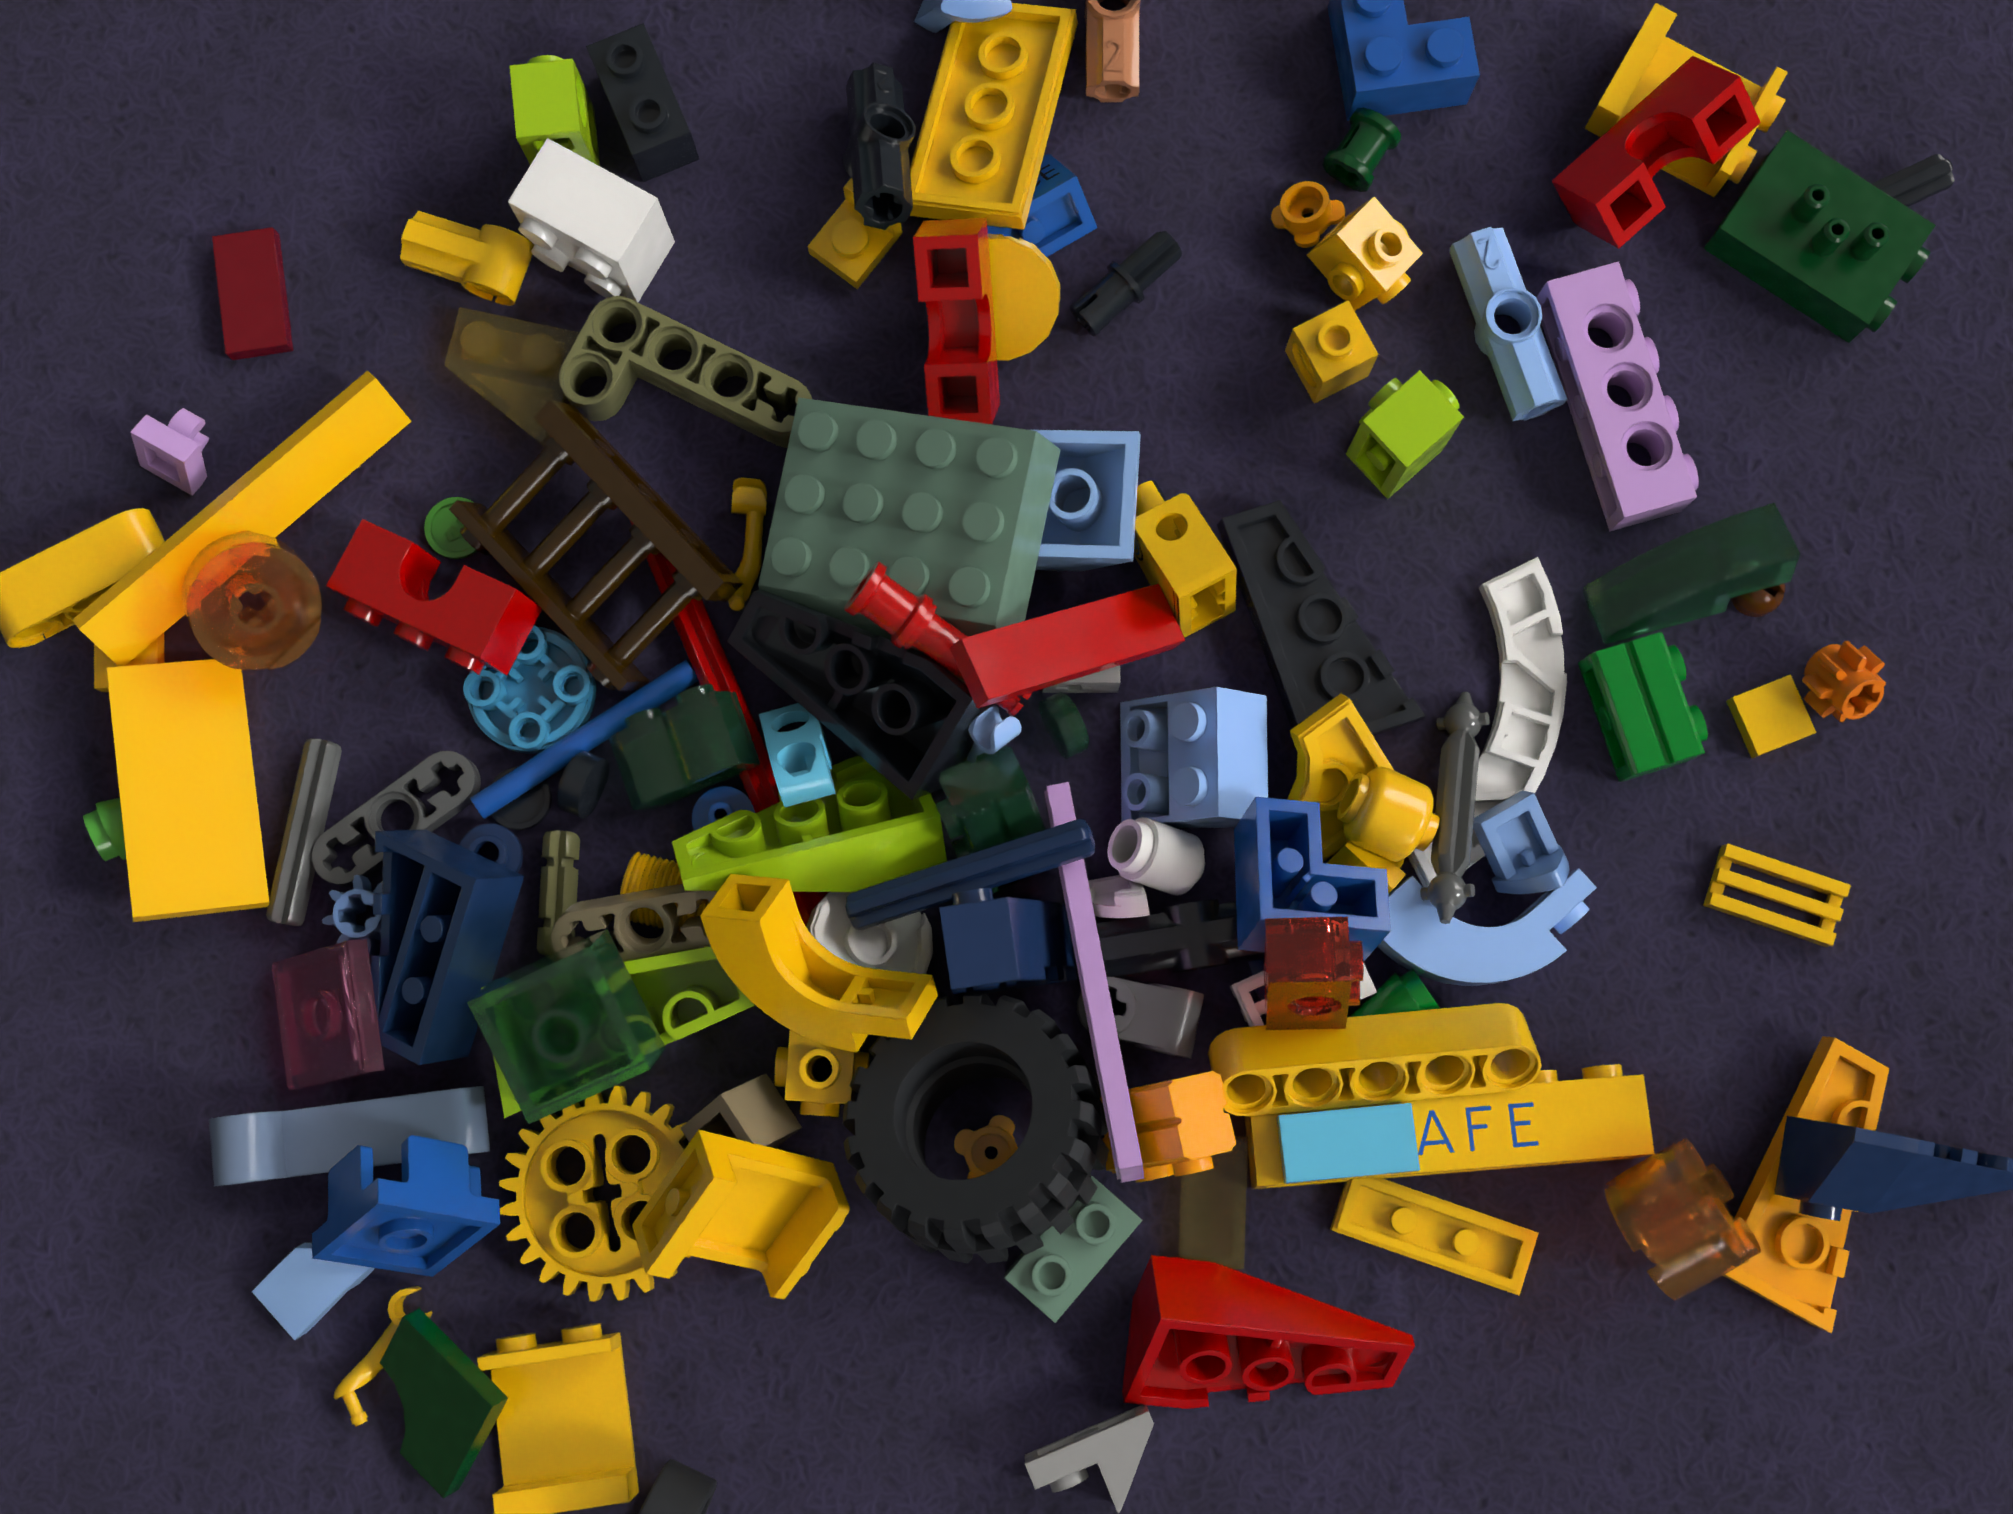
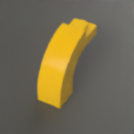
M730 874L700 915L716 958L738 989L753 1004L775 1021L793 1032L820 1044L857 1053L868 1035L912 1040L938 996L933 975L866 968L847 962L827 950L812 936L803 923L789 879Z

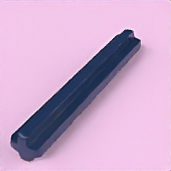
M1076 819L850 893L846 897V913L853 928L864 930L953 901L952 894L957 892L995 888L1088 858L1095 853L1093 833L1085 820Z

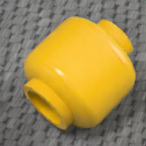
M1376 767L1366 775L1357 773L1345 789L1337 811V819L1344 822L1343 830L1346 840L1395 862L1402 861L1408 857L1415 848L1424 851L1432 842L1440 820L1438 815L1432 813L1434 799L1428 786L1386 767Z

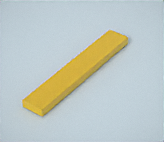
M366 371L73 619V622L117 666H125L412 421L380 382L369 371Z

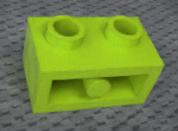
M1420 370L1404 384L1397 378H1394L1369 401L1368 405L1371 409L1360 419V426L1346 455L1380 492L1389 499L1442 452L1464 418L1458 411V400L1446 385L1438 380L1430 381Z

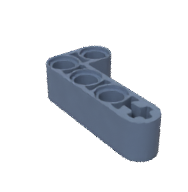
M484 1086L209 1119L214 1187L329 1173L330 1169L357 1145L372 1147L373 1167L402 1163L401 1144L411 1135L462 1144L467 1147L468 1154L490 1151Z

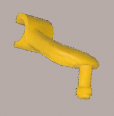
M737 478L733 481L731 513L746 514L744 552L741 563L735 572V575L742 581L743 585L728 599L729 606L734 611L743 609L762 566L763 519L766 516L767 489L765 483L760 479Z
M419 1286L399 1290L392 1296L388 1304V1314L392 1322L368 1354L342 1379L335 1389L334 1399L343 1398L351 1416V1423L355 1427L368 1421L367 1413L363 1411L355 1390L370 1382L383 1368L380 1361L402 1317L406 1315L403 1311V1301L408 1295L420 1291L422 1288ZM431 1311L425 1314L429 1318H431L433 1312Z

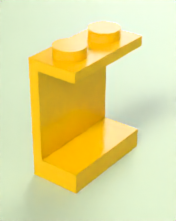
M1655 3L1586 124L1585 129L1600 137L1603 136L1691 56H1695L1731 73L1734 72L1666 37L1677 13ZM1776 67L1762 87L1740 76L1761 123L1714 165L1700 158L1687 157L1667 164L1662 170L1713 197L1716 196L1727 180L1738 184L1757 153L1756 149L1748 146L1756 129L1766 133L1786 100L1776 95L1788 72Z
M601 1323L579 1325L561 1329L562 1341L537 1344L536 1333L512 1335L496 1339L497 1351L488 1352L477 1358L478 1368L481 1371L491 1370L492 1382L508 1397L496 1420L504 1486L492 1495L494 1514H554L628 1503L639 1493L620 1332L602 1335Z

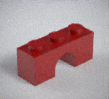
M1691 56L1555 177L1552 183L1577 226L1619 249L1666 207L1652 180L1660 169L1673 161L1687 157L1700 158L1714 165L1761 122L1740 76L1695 56Z
M987 218L923 221L913 236L918 302L926 303L929 326V350L924 364L928 416L992 425L1000 405Z
M362 519L326 585L347 599L343 610L375 627L379 626L382 618L398 625L393 634L423 650L428 651L433 641L449 649L444 658L474 674L480 675L485 665L507 676L542 608L516 588L465 565L451 589L443 596L429 601V586L441 562L414 542Z

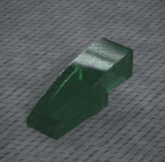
M1775 503L1730 516L1659 545L1587 584L1583 588V594L1604 643L1609 644L1726 612L1730 598L1791 582L1800 552Z

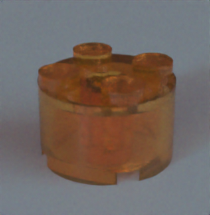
M241 531L221 537L207 545L197 554L185 574L181 597L189 625L201 647L223 665L240 670L267 668L270 670L284 667L304 654L319 632L322 602L318 582L301 557L287 544L274 537L251 531ZM249 591L256 595L261 592L260 596L265 606L258 612L249 606L242 610L243 605L239 598L243 593Z
M1687 1138L1672 1143L1606 1183L1609 1188L1605 1189L1606 1199L1625 1240L1633 1252L1641 1249L1652 1263L1658 1264L1647 1270V1273L1657 1286L1673 1300L1677 1301L1749 1262L1750 1258L1761 1253L1760 1245L1749 1226L1741 1217L1734 1219L1726 1205V1202L1734 1198V1194L1725 1177L1715 1164L1711 1163L1705 1166L1699 1153Z

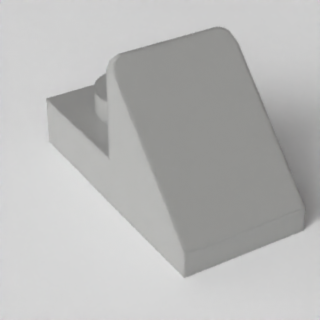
M1140 1405L1025 1454V1466L1035 1490L1047 1484L1050 1485L1053 1493L1073 1487L1089 1477L1086 1470L1087 1467L1098 1464L1115 1508L1120 1513L1154 1425L1147 1406Z

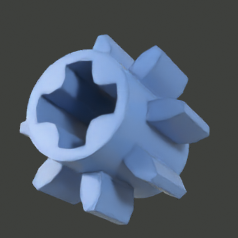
M354 875L353 890L345 893L335 890L329 892V895L336 903L333 908V915L323 918L322 924L335 926L342 933L336 944V947L349 951L361 939V949L364 954L376 956L380 950L381 915L367 919L365 926L357 925L356 914L365 912L367 905L373 906V894L382 893V882L372 892L371 882L368 877Z

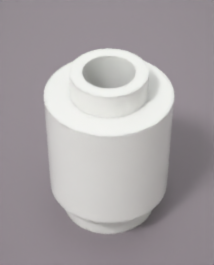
M1146 817L1124 820L1115 828L1109 840V862L1127 880L1171 895H1182L1189 891L1203 874L1205 858L1203 844L1200 839L1194 834Z

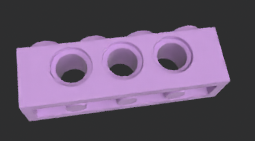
M1619 261L1547 281L1536 297L1542 310L1541 323L1560 381L1567 396V403L1609 531L1681 512L1697 498L1695 490H1697L1699 484L1698 473L1691 456L1682 453L1676 431L1679 428L1678 412L1672 398L1668 395L1663 396L1656 375L1659 371L1658 352L1652 339L1649 337L1644 338L1637 318L1640 312V301L1634 283L1630 279L1625 280ZM1599 328L1607 332L1613 341V348H1602L1594 344L1588 335V329ZM1617 385L1624 388L1631 396L1632 406L1623 407L1615 404L1608 395L1607 386ZM1627 443H1637L1645 447L1651 456V466H1641L1632 461L1627 453Z

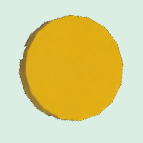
M988 234L997 360L1009 361L1031 353L1049 336L1059 313L1060 282L1052 262L1033 243L1021 238L1018 240L1011 236H1003V234Z

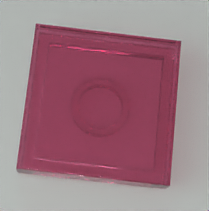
M367 939L344 941L272 963L287 1087L289 1090L315 1087L385 1070Z

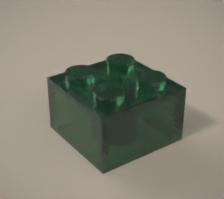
M607 929L488 983L467 1002L528 1124L651 1070L666 1049Z

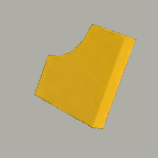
M1341 693L1290 730L1298 754L1297 777L1287 800L1320 803L1323 862L1337 853L1348 841L1344 835V822L1337 819V811L1344 791L1352 778L1357 773L1366 775L1376 767H1386L1394 770L1350 698Z

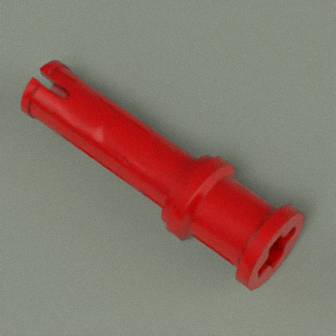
M877 561L852 593L844 611L851 616L858 613L864 615L891 635L890 643L896 647L909 649L913 645L964 681L950 647L961 638L968 636L935 614L937 606L933 604L932 598L926 594L917 597L887 576V567ZM1032 692L1021 696L1028 700ZM1018 696L996 703L1006 710V713L1010 716L1016 715L1024 706L1019 702L1021 699Z

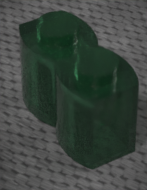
M712 684L701 685L676 696L678 705L663 714L660 708H652L635 713L624 720L626 729L614 734L609 740L633 810L657 809L696 794L708 786L733 778L761 764L736 692L715 691Z

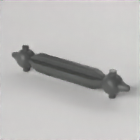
M1462 692L1456 704L1447 710L1445 716L1437 718L1438 730H1446L1450 735L1441 748L1435 814L1439 816L1440 820L1432 841L1431 863L1437 876L1431 880L1428 887L1421 888L1420 895L1423 901L1430 900L1431 904L1437 909L1439 920L1443 924H1449L1455 911L1465 903L1467 897H1474L1475 895L1474 885L1466 884L1461 877L1470 865L1480 754L1474 737L1479 733L1483 725H1489L1490 720L1487 712L1480 713L1473 705L1469 692Z

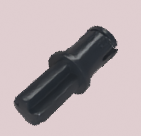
M1166 231L1156 232L1120 265L1116 262L1107 266L1108 273L1101 281L1069 306L1072 315L1084 328L1089 326L1087 329L1089 334L1095 337L1123 309L1125 310L1132 302L1139 304L1145 299L1143 291L1181 258L1182 250L1178 243Z

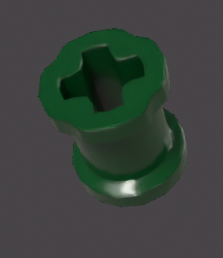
M1363 107L1357 108L1349 118L1351 128L1337 150L1329 151L1322 164L1331 177L1358 192L1368 191L1374 179L1372 173L1387 150H1393L1401 141L1400 131L1389 119L1374 110Z

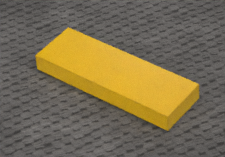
M1361 1178L1345 1182L1330 1230L1518 1296H1520L1539 1234L1527 1228L1382 1178Z

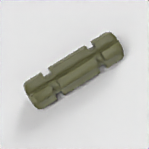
M571 831L545 832L543 836L542 857L547 859V866L541 867L538 918L544 919L543 927H538L537 950L545 956H558L552 945L551 934L553 926L571 905L577 903L578 869L573 867V861L579 860L580 838ZM575 930L571 932L573 937H575Z

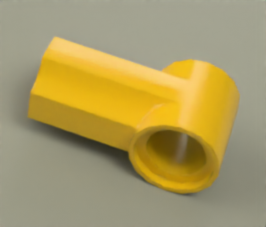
M417 211L412 219H408L403 231L400 259L405 266L459 282L466 290L480 298L492 301L493 296H497L496 303L512 306L515 304L533 255L531 250L534 244L524 236L504 227L485 224L479 230Z

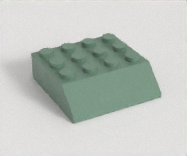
M798 398L758 584L759 590L762 589L891 640V635L864 615L858 613L851 616L844 611L849 598L870 568L879 561L887 567V576L917 597L922 594L928 595L933 599V604L937 606L935 614L967 636L1025 621L1061 449L1033 430ZM913 645L910 647V648H912V649H915V650H917V651H920V650H918L917 648H915ZM957 677L960 681H962V682L966 685V683H965L962 679H960L959 677Z

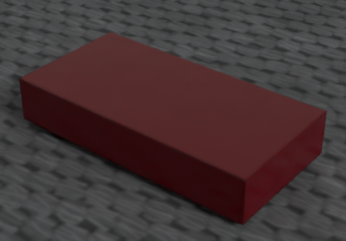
M273 227L212 236L225 354L232 360L293 351L279 233Z

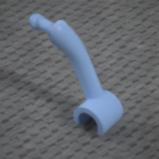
M995 705L990 706L978 715L969 725L968 731L974 743L964 765L973 779L983 780L991 776L993 766L988 759L989 755L997 752L1021 732L1020 721L1013 716L1002 720L999 708Z

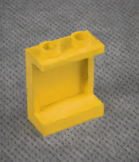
M698 1129L638 1215L632 1227L645 1274L670 1279L684 1257L689 1255L758 1270L764 1276L770 1297L784 1300L799 1279L807 1273L811 1263L833 1233L841 1227L849 1213V1204L834 1164L831 1162Z

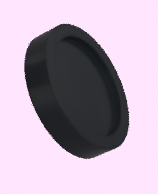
M512 767L504 770L494 778L492 783L499 780L500 778H502L509 772L513 771L517 767ZM544 780L491 814L492 817L499 824L512 830H528L537 826L546 818L551 808L552 793L548 782Z

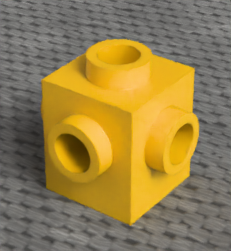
M1374 196L1345 216L1307 256L1327 278L1333 292L1345 301L1349 300L1355 311L1375 298L1383 305L1395 297L1411 281L1405 272L1423 253L1409 238L1404 226L1393 219Z
M790 1030L788 1048L778 1047L775 1086L785 1087V1100L801 1101V1115L839 1117L840 1104L855 1101L856 1092L849 1085L857 1067L861 1066L868 1069L870 1066V1053L859 1051L856 1053L829 1047ZM826 1057L831 1062L832 1073L827 1080L820 1082L813 1074V1067L818 1059Z

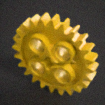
M614 1086L608 1103H604L598 1087H587L584 1107H581L571 1094H565L561 1096L562 1116L559 1117L549 1109H540L537 1112L539 1120L544 1127L541 1133L528 1128L519 1131L518 1134L522 1140L530 1147L527 1153H507L505 1157L512 1165L520 1169L518 1177L499 1181L500 1187L516 1192V1201L501 1207L500 1214L519 1216L521 1223L506 1235L507 1240L514 1241L527 1238L531 1245L522 1255L520 1262L526 1264L542 1258L546 1262L539 1281L542 1283L552 1280L559 1273L564 1274L563 1294L566 1296L574 1294L582 1282H587L589 1299L593 1302L601 1299L606 1284L611 1283L613 1293L618 1301L628 1298L630 1279L634 1278L644 1293L654 1289V1277L645 1274L635 1234L629 1222L630 1212L639 1201L648 1202L686 1148L683 1142L686 1136L681 1127L687 1122L674 1128L668 1125L674 1111L672 1104L663 1105L654 1114L649 1112L651 1104V1093L641 1091L632 1105H627L625 1086ZM598 1134H602L606 1140L605 1171L607 1181L612 1185L620 1184L622 1189V1197L611 1201L612 1217L614 1218V1225L621 1243L618 1251H613L609 1245L610 1221L608 1205L606 1201H595L593 1196V1188L602 1186L604 1182L601 1160L594 1142ZM633 1135L643 1138L651 1151L647 1167L639 1173L627 1170L620 1159V1149L623 1142ZM567 1147L577 1149L585 1160V1172L582 1178L575 1184L563 1181L556 1170V1160L559 1154ZM575 1212L588 1216L595 1228V1237L591 1245L586 1249L574 1247L568 1241L565 1234L566 1223ZM677 1269L675 1270V1272L672 1274L671 1277L675 1276V1275L678 1273V1272H677Z

